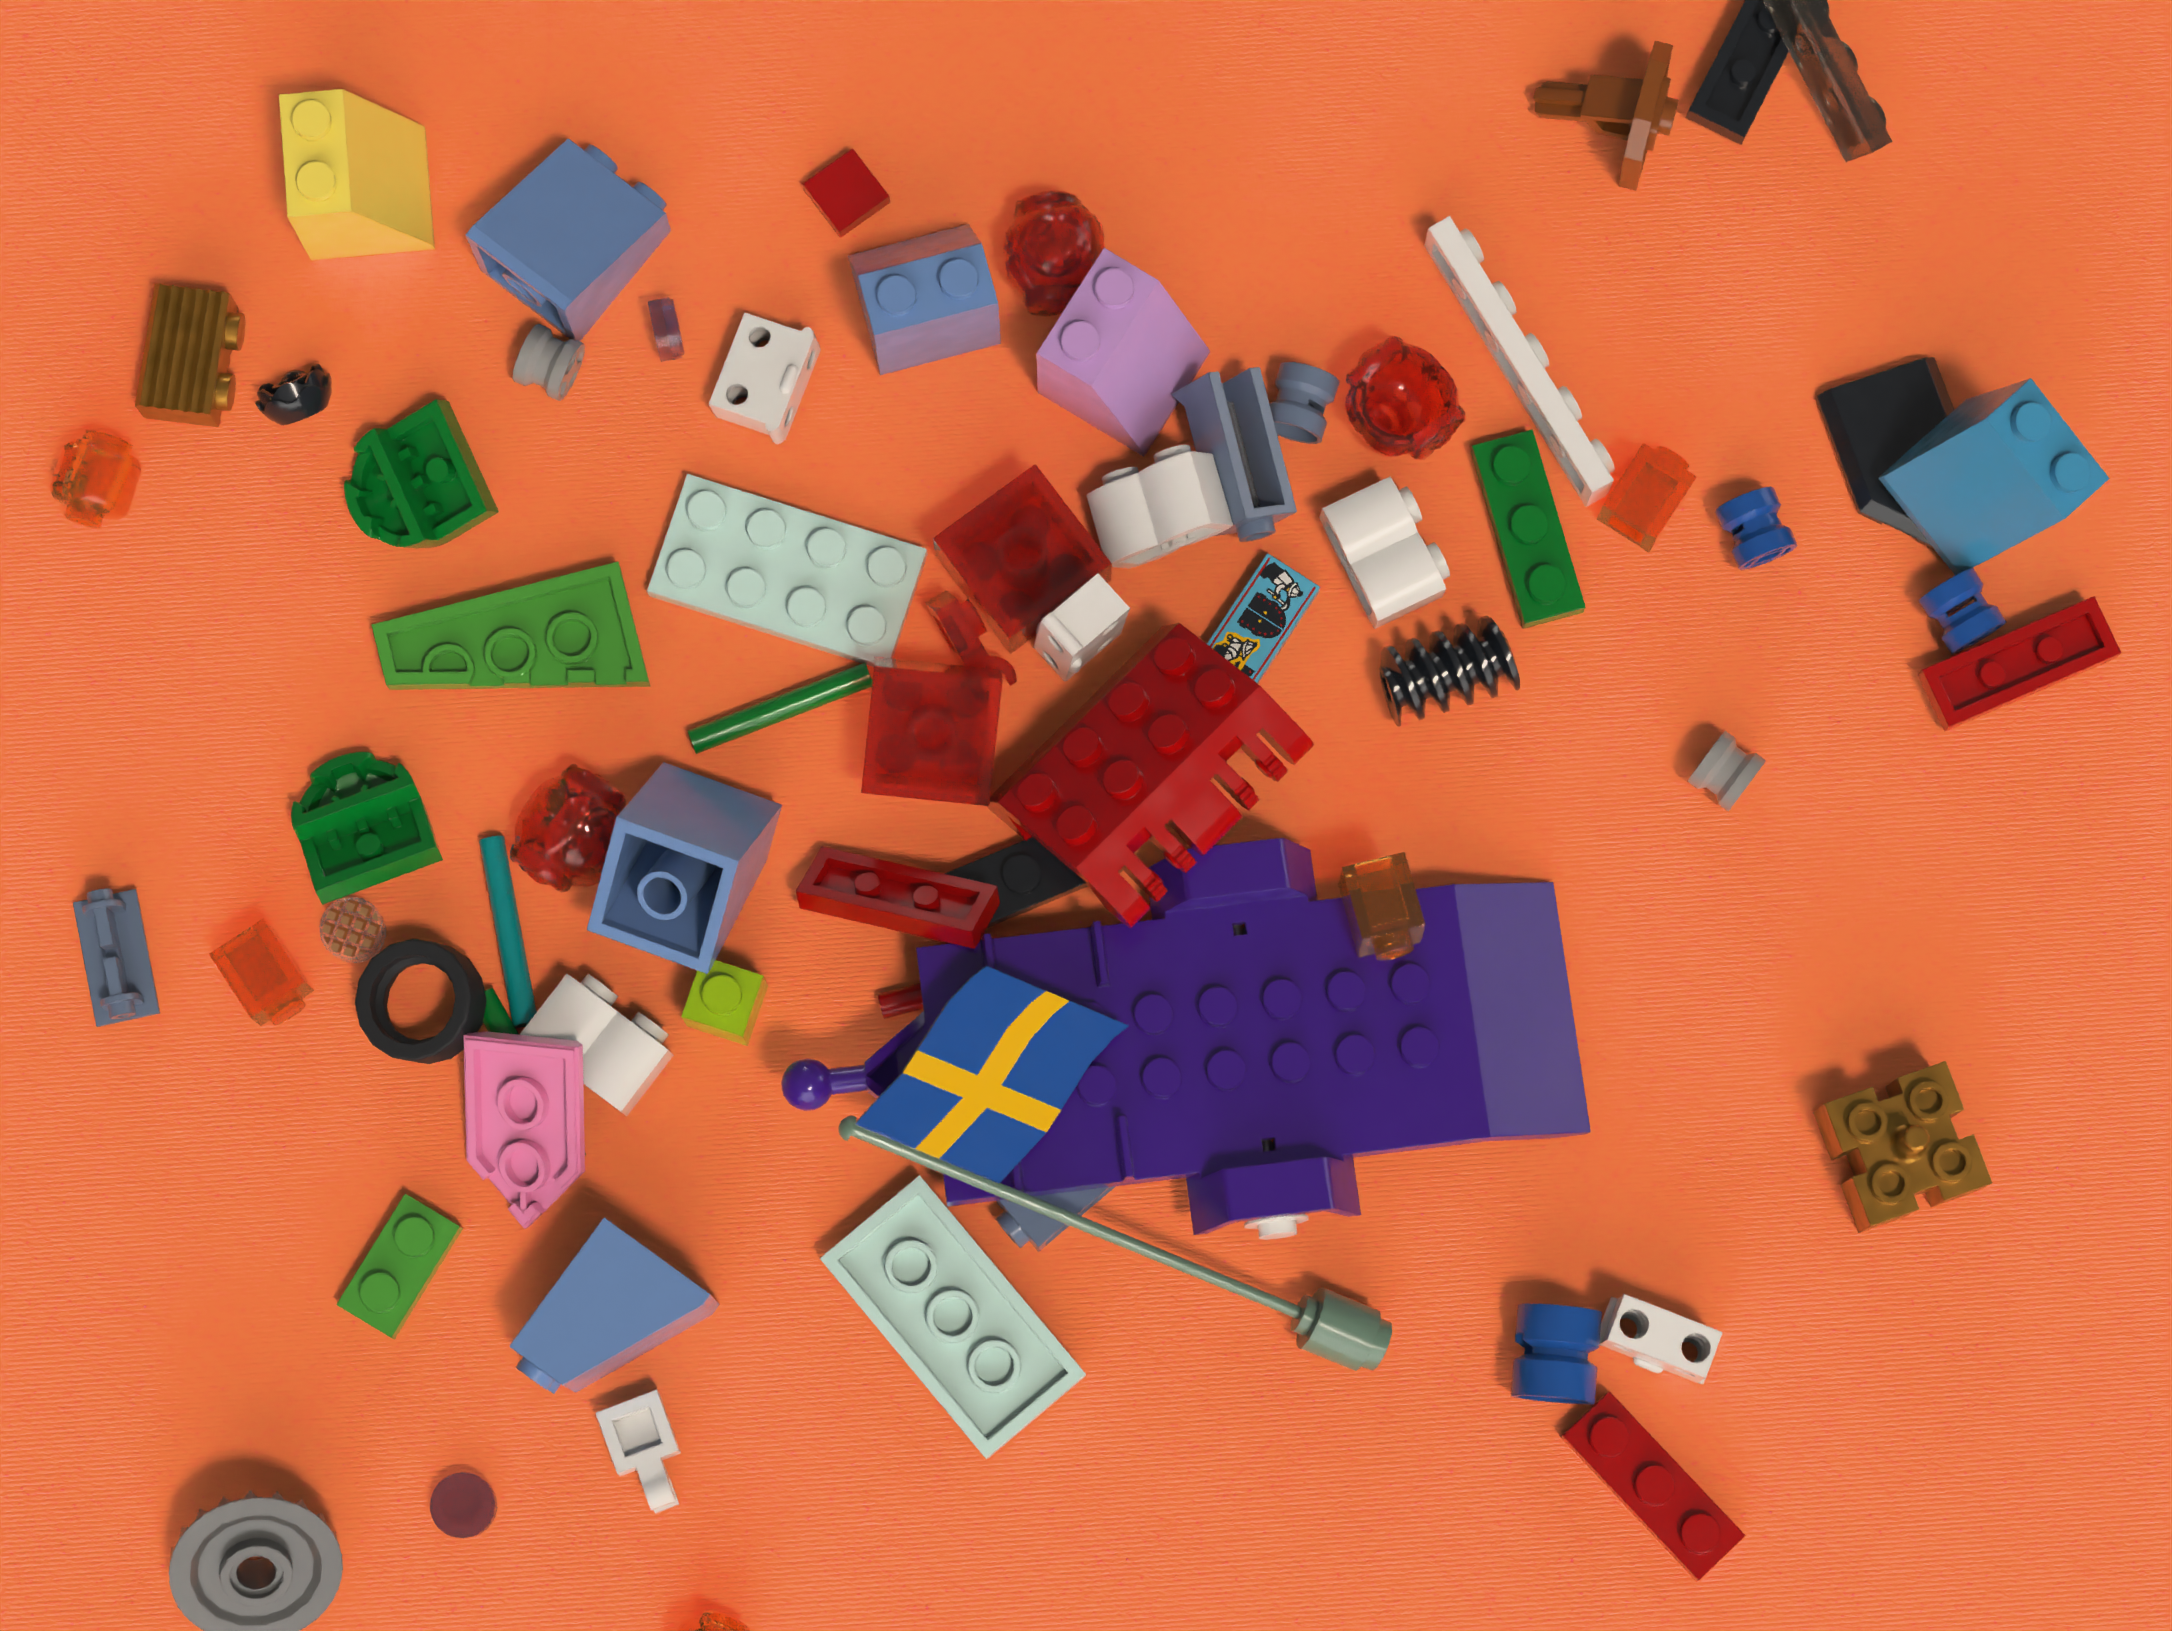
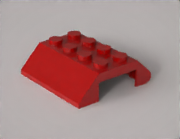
M1174 623L1162 626L984 804L1024 840L1027 841L1031 836L1081 877L1109 912L1127 927L1132 928L1151 908L1118 872L1123 869L1156 902L1168 891L1163 885L1162 879L1153 870L1149 869L1134 853L1150 839L1173 867L1187 873L1196 864V861L1164 826L1168 823L1194 851L1204 856L1242 818L1239 810L1210 780L1214 778L1237 803L1248 811L1260 800L1255 794L1254 788L1244 778L1240 777L1226 761L1241 748L1255 763L1260 772L1278 782L1288 770L1256 734L1259 732L1292 765H1295L1314 746V743L1258 683L1181 623Z

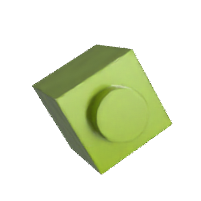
M715 960L708 974L700 971L696 972L681 1017L687 1027L748 1046L768 989V984L764 975Z

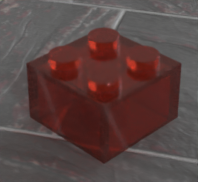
M1036 464L933 538L935 556L1009 654L1037 635L1038 623L1097 573L1107 583L1112 580V563Z
M874 656L861 793L989 806L1003 683L1001 669Z

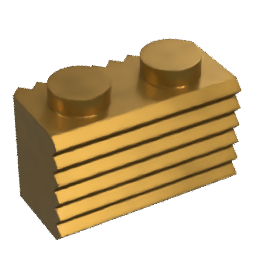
M160 283L154 285L135 407L145 419L219 428L222 411H231L235 399L236 378L235 374L228 373L232 350L240 351L243 346L246 321L244 313H238V306L230 293L224 291L216 292L210 289H191L185 286H166Z

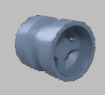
M1297 362L1281 363L1275 380V386L1279 392L1276 401L1270 403L1277 435L1306 444L1321 443L1327 425L1323 414L1326 405L1334 402L1340 382L1337 377L1327 371Z

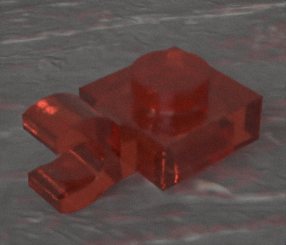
M946 590L925 602L953 656L959 661L965 674L966 686L972 695L981 702L988 699L987 693L981 685V678L989 669H999L1001 676L1010 686L1017 682L1016 672L1007 660L998 654L986 652L979 636L986 633L987 629L969 599L960 603L955 596Z

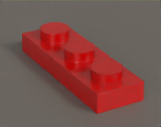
M2095 596L1922 669L1918 676L1945 732L2116 659L2122 652Z
M823 846L820 848L796 890L799 909L973 949L978 945L1000 904L996 885Z
M1610 1391L1561 1436L1562 1440L1695 1581H1699L1746 1536Z

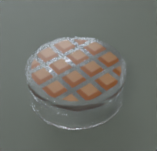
M345 897L333 902L325 910L320 920L319 933L323 945L334 957L347 963H360L371 959L380 951L386 938V924L382 914L369 901L359 897Z

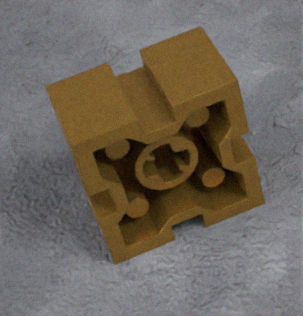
M1946 1061L1896 1078L1885 1087L1888 1099L1878 1101L1874 1088L1870 1087L1827 1102L1813 1112L1831 1161L1847 1156L1854 1177L1842 1183L1841 1188L1858 1233L1901 1219L1919 1210L1915 1198L1917 1195L1925 1193L1932 1208L1977 1192L1992 1184L1974 1134L1958 1139L1951 1118L1962 1112L1964 1107Z

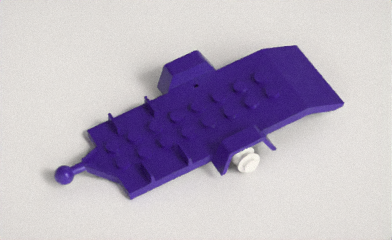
M1285 838L1215 845L1204 856H1201L1192 848L1187 849L1196 861V864L1187 873L1173 867L1165 858L1148 868L1153 870L1162 879L1163 885L1168 891L1158 902L1149 896L1152 920L1138 921L1132 928L1127 927L1124 923L1102 926L1100 921H1094L1090 927L994 939L991 934H984L975 949L956 944L916 948L923 1003V1012L865 1061V1065L828 1069L818 1060L805 1058L797 1060L788 1066L781 1081L782 1093L787 1102L803 1111H811L822 1107L827 1103L831 1095L868 1091L870 1095L877 1099L901 1074L946 1002L970 977L983 967L988 966L1129 1025L1115 1036L1090 1063L1047 1133L1000 1183L1028 1195L1039 1196L1186 1178L1193 1235L1208 1234L1235 1222L1247 1221L1244 1223V1228L1258 1229L1259 1239L1262 1240L1297 1235V1224L1309 1220L1307 1213L1327 1211L1347 1217L1361 1215L1354 1157L1487 1141L1561 1138L1585 1135L1591 1132L1554 882L1452 884L1317 900L1311 850ZM943 1174L947 1207L1006 1200Z

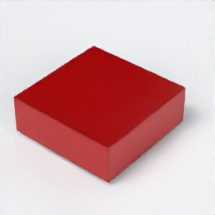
M853 148L802 184L805 193L840 238L890 203L888 193Z

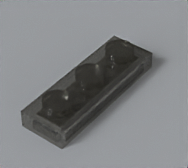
M1763 0L1845 162L1871 154L1893 142L1885 128L1886 117L1882 107L1874 98L1869 96L1857 73L1858 62L1854 52L1848 44L1841 41L1829 18L1830 9L1827 0Z

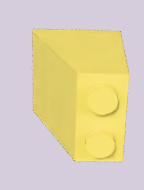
M344 89L279 95L287 217L311 261L435 249L425 126Z

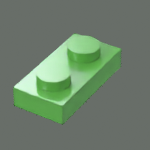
M404 1194L336 1305L395 1340L463 1228L409 1195Z

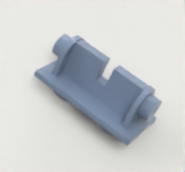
M110 888L98 889L88 892L86 894L87 900L73 902L96 1027L161 1014L137 890L133 889L113 894Z

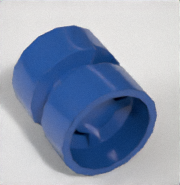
M1519 1304L1517 1308L1515 1341L1525 1348L1524 1355L1513 1360L1510 1396L1542 1402L1595 1404L1598 1367L1588 1360V1353L1599 1348L1602 1312L1594 1309L1564 1305Z

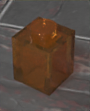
M1643 443L1603 503L1596 519L1650 553L1690 492L1697 476L1687 471L1689 468L1688 462L1676 452L1663 446H1658L1654 450Z
M1405 852L1342 867L1338 887L1358 958L1375 954L1377 960H1390L1412 952L1414 950L1413 944L1421 943L1426 924Z
M261 919L209 954L249 1017L260 1026L268 1021H271L273 1026H276L291 1019L305 1008L306 1003L303 998L315 991L275 929L264 919Z

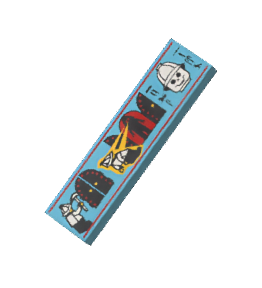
M1267 553L1207 644L1256 683H1259L1320 592V586Z

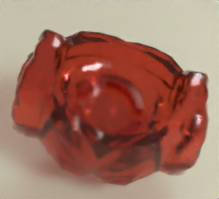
M1052 189L1051 191H1042L1037 195H1030L1017 200L1014 209L1015 219L1006 230V235L1003 238V253L1007 257L1004 266L1007 281L1022 295L1023 304L1028 313L1044 317L1063 313L1096 259L1105 248L1103 225L1096 214L1091 213L1085 205H1082L1081 200L1075 194Z
M1390 335L1385 341L1379 342L1375 347L1365 351L1360 356L1357 366L1346 374V382L1350 386L1345 398V413L1348 424L1362 436L1367 446L1374 453L1384 457L1400 456L1408 453L1414 460H1425L1436 449H1441L1444 444L1448 443L1459 426L1466 422V412L1459 403L1458 388L1449 372L1442 367L1440 362L1431 353L1421 347L1406 343L1399 336Z
M576 764L567 766L561 772V775L540 784L522 807L515 824V843L512 844L510 850L511 861L518 864L521 870L526 872L536 883L550 885L560 893L568 892L571 886L585 888L597 885L602 874L616 817L626 806V798L623 792L611 786L608 780L603 779L598 774H594Z

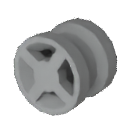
M536 324L529 332L520 349L513 370V381L523 386L534 383L545 388L548 397L557 401L563 400L571 389L582 365L585 344L575 339L565 342L553 337L550 328Z
M1725 730L1687 782L1697 789H1709L1717 795L1718 805L1729 811L1767 760L1757 753L1746 754L1737 747L1736 738Z

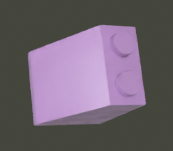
M1104 248L1036 353L1038 393L1144 457L1179 403L1171 394L1193 381L1209 356L1210 350L1158 279Z

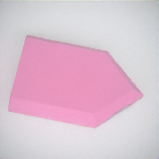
M487 1031L467 1033L463 1035L467 1162L483 1180L489 1178L510 1203L511 1206L508 1208L510 1213L524 1229H527L585 1172L583 1045L578 1041Z

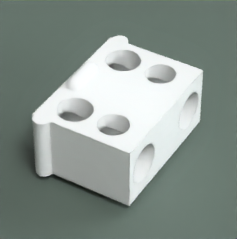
M744 312L709 401V406L715 417L770 435L775 444H781L784 440L786 441L821 351L813 330L810 327H805L802 331ZM769 340L765 346L757 347L760 342ZM747 397L745 402L735 405L739 398Z
M1097 573L1038 623L1036 629L1037 636L1033 648L1066 682L1121 634L1130 607Z
M1623 1294L1618 1299L1610 1298L1601 1322L1599 1345L1633 1358L1635 1365L1654 1373H1661L1665 1370L1704 1385L1723 1332ZM1628 1318L1634 1321L1637 1326V1334L1634 1338L1627 1337L1621 1331V1319ZM1683 1342H1690L1697 1348L1698 1355L1694 1362H1690L1682 1354L1681 1346Z

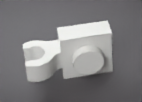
M654 1390L596 1412L617 1474L623 1476L637 1470L649 1507L655 1514L680 1505L663 1460L681 1454L659 1391Z

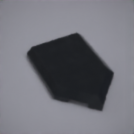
M1935 357L1922 358L1831 388L1817 395L1815 399L1858 514L1881 525L1885 523L1916 538V542L1935 550L1878 479L1879 476L1954 411Z

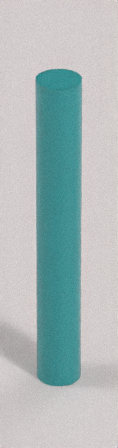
M491 836L479 840L512 1023L515 1028L526 1027L537 1011L504 836Z

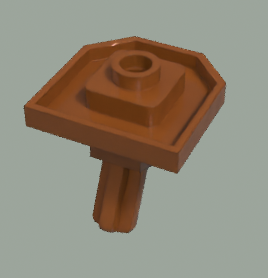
M1655 40L1644 79L1590 75L1588 85L1546 81L1535 90V113L1539 117L1546 119L1586 122L1596 133L1627 140L1618 187L1637 191L1647 150L1653 151L1657 134L1670 136L1679 99L1668 97L1671 78L1667 76L1673 45Z

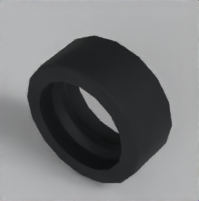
M409 939L390 944L370 960L359 978L355 1006L359 1026L373 1046L392 1058L432 1064L452 1059L464 1050L463 1035L479 1031L483 1024L487 1000L482 977L469 958L447 945L425 940ZM428 964L434 965L445 972L451 980L455 993L453 1013L445 1028L434 1037L422 1040L407 1038L398 1032L390 1022L387 1008L390 988L399 973L407 967Z

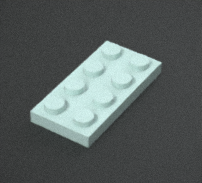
M687 474L647 592L649 597L852 661L865 662L868 666L889 672L928 552L926 548Z
M920 1175L820 1258L986 1460L1086 1377V1373Z

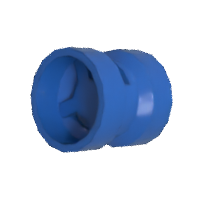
M1764 487L1745 493L1722 504L1715 510L1721 528L1733 534L1735 545L1732 549V555L1739 570L1751 569L1786 555L1798 546L1791 528L1782 525L1781 520L1777 517L1781 503L1774 487Z
M1974 568L1967 569L1926 593L1919 600L1927 616L1937 619L1944 629L1942 640L1951 655L1976 644L2007 622L1996 605L1988 604L1981 593L1984 584ZM1972 600H1974V603L1966 606L1965 608L1961 609L1960 611L1956 612L1950 617L1947 616L1953 613L1954 611L1960 609L1961 607L1965 606Z

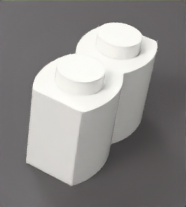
M1190 445L1173 446L1156 453L1153 456L1155 464L1148 466L1140 472L1137 467H1127L1115 470L1102 477L1103 486L1091 491L1086 496L1107 567L1128 569L1162 558L1178 550L1180 547L1215 536L1233 526L1213 454L1191 451Z
M1388 477L1322 508L1319 518L1374 629L1443 597L1446 591L1443 580L1450 577V571L1437 544L1433 542L1426 546L1418 533L1415 524L1422 521V515L1413 494L1407 486L1398 490L1392 478Z
M566 974L520 1035L580 1042L583 1045V1084L627 1117L674 1056L662 1045L669 1034L640 1012L630 1021L611 1006L618 996L590 974H587L581 983L569 974Z

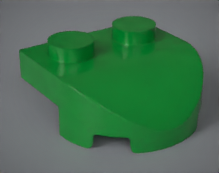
M435 399L388 429H371L360 439L354 448V452L358 453L354 464L352 478L344 482L345 499L353 520L363 533L370 538L379 539L396 547L433 548L452 541L499 513L453 409L447 400Z
M354 752L338 756L322 764L311 773V786L303 795L300 803L294 801L292 804V826L301 843L315 892L322 905L443 860L425 804L411 775L400 763L395 766L376 760L370 752Z

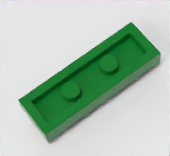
M1533 429L1472 445L1471 456L1522 628L1525 629L1583 613L1586 608Z

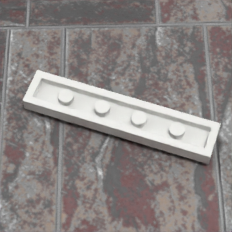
M1450 216L1429 227L1424 247L1585 507H1588L1607 496L1614 481L1610 474L1615 471L1614 463L1608 451L1597 438L1589 441L1578 423V420L1582 419L1579 405L1567 387L1561 386L1558 389L1556 388L1545 370L1549 366V360L1541 343L1532 333L1524 336L1512 315L1517 313V309L1510 293L1500 281L1492 284L1481 267L1480 263L1484 261V255L1477 240L1467 228L1459 231Z

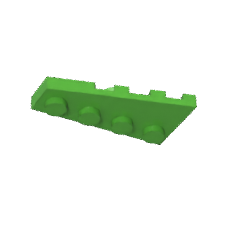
M619 562L372 624L385 683L389 690L651 687Z

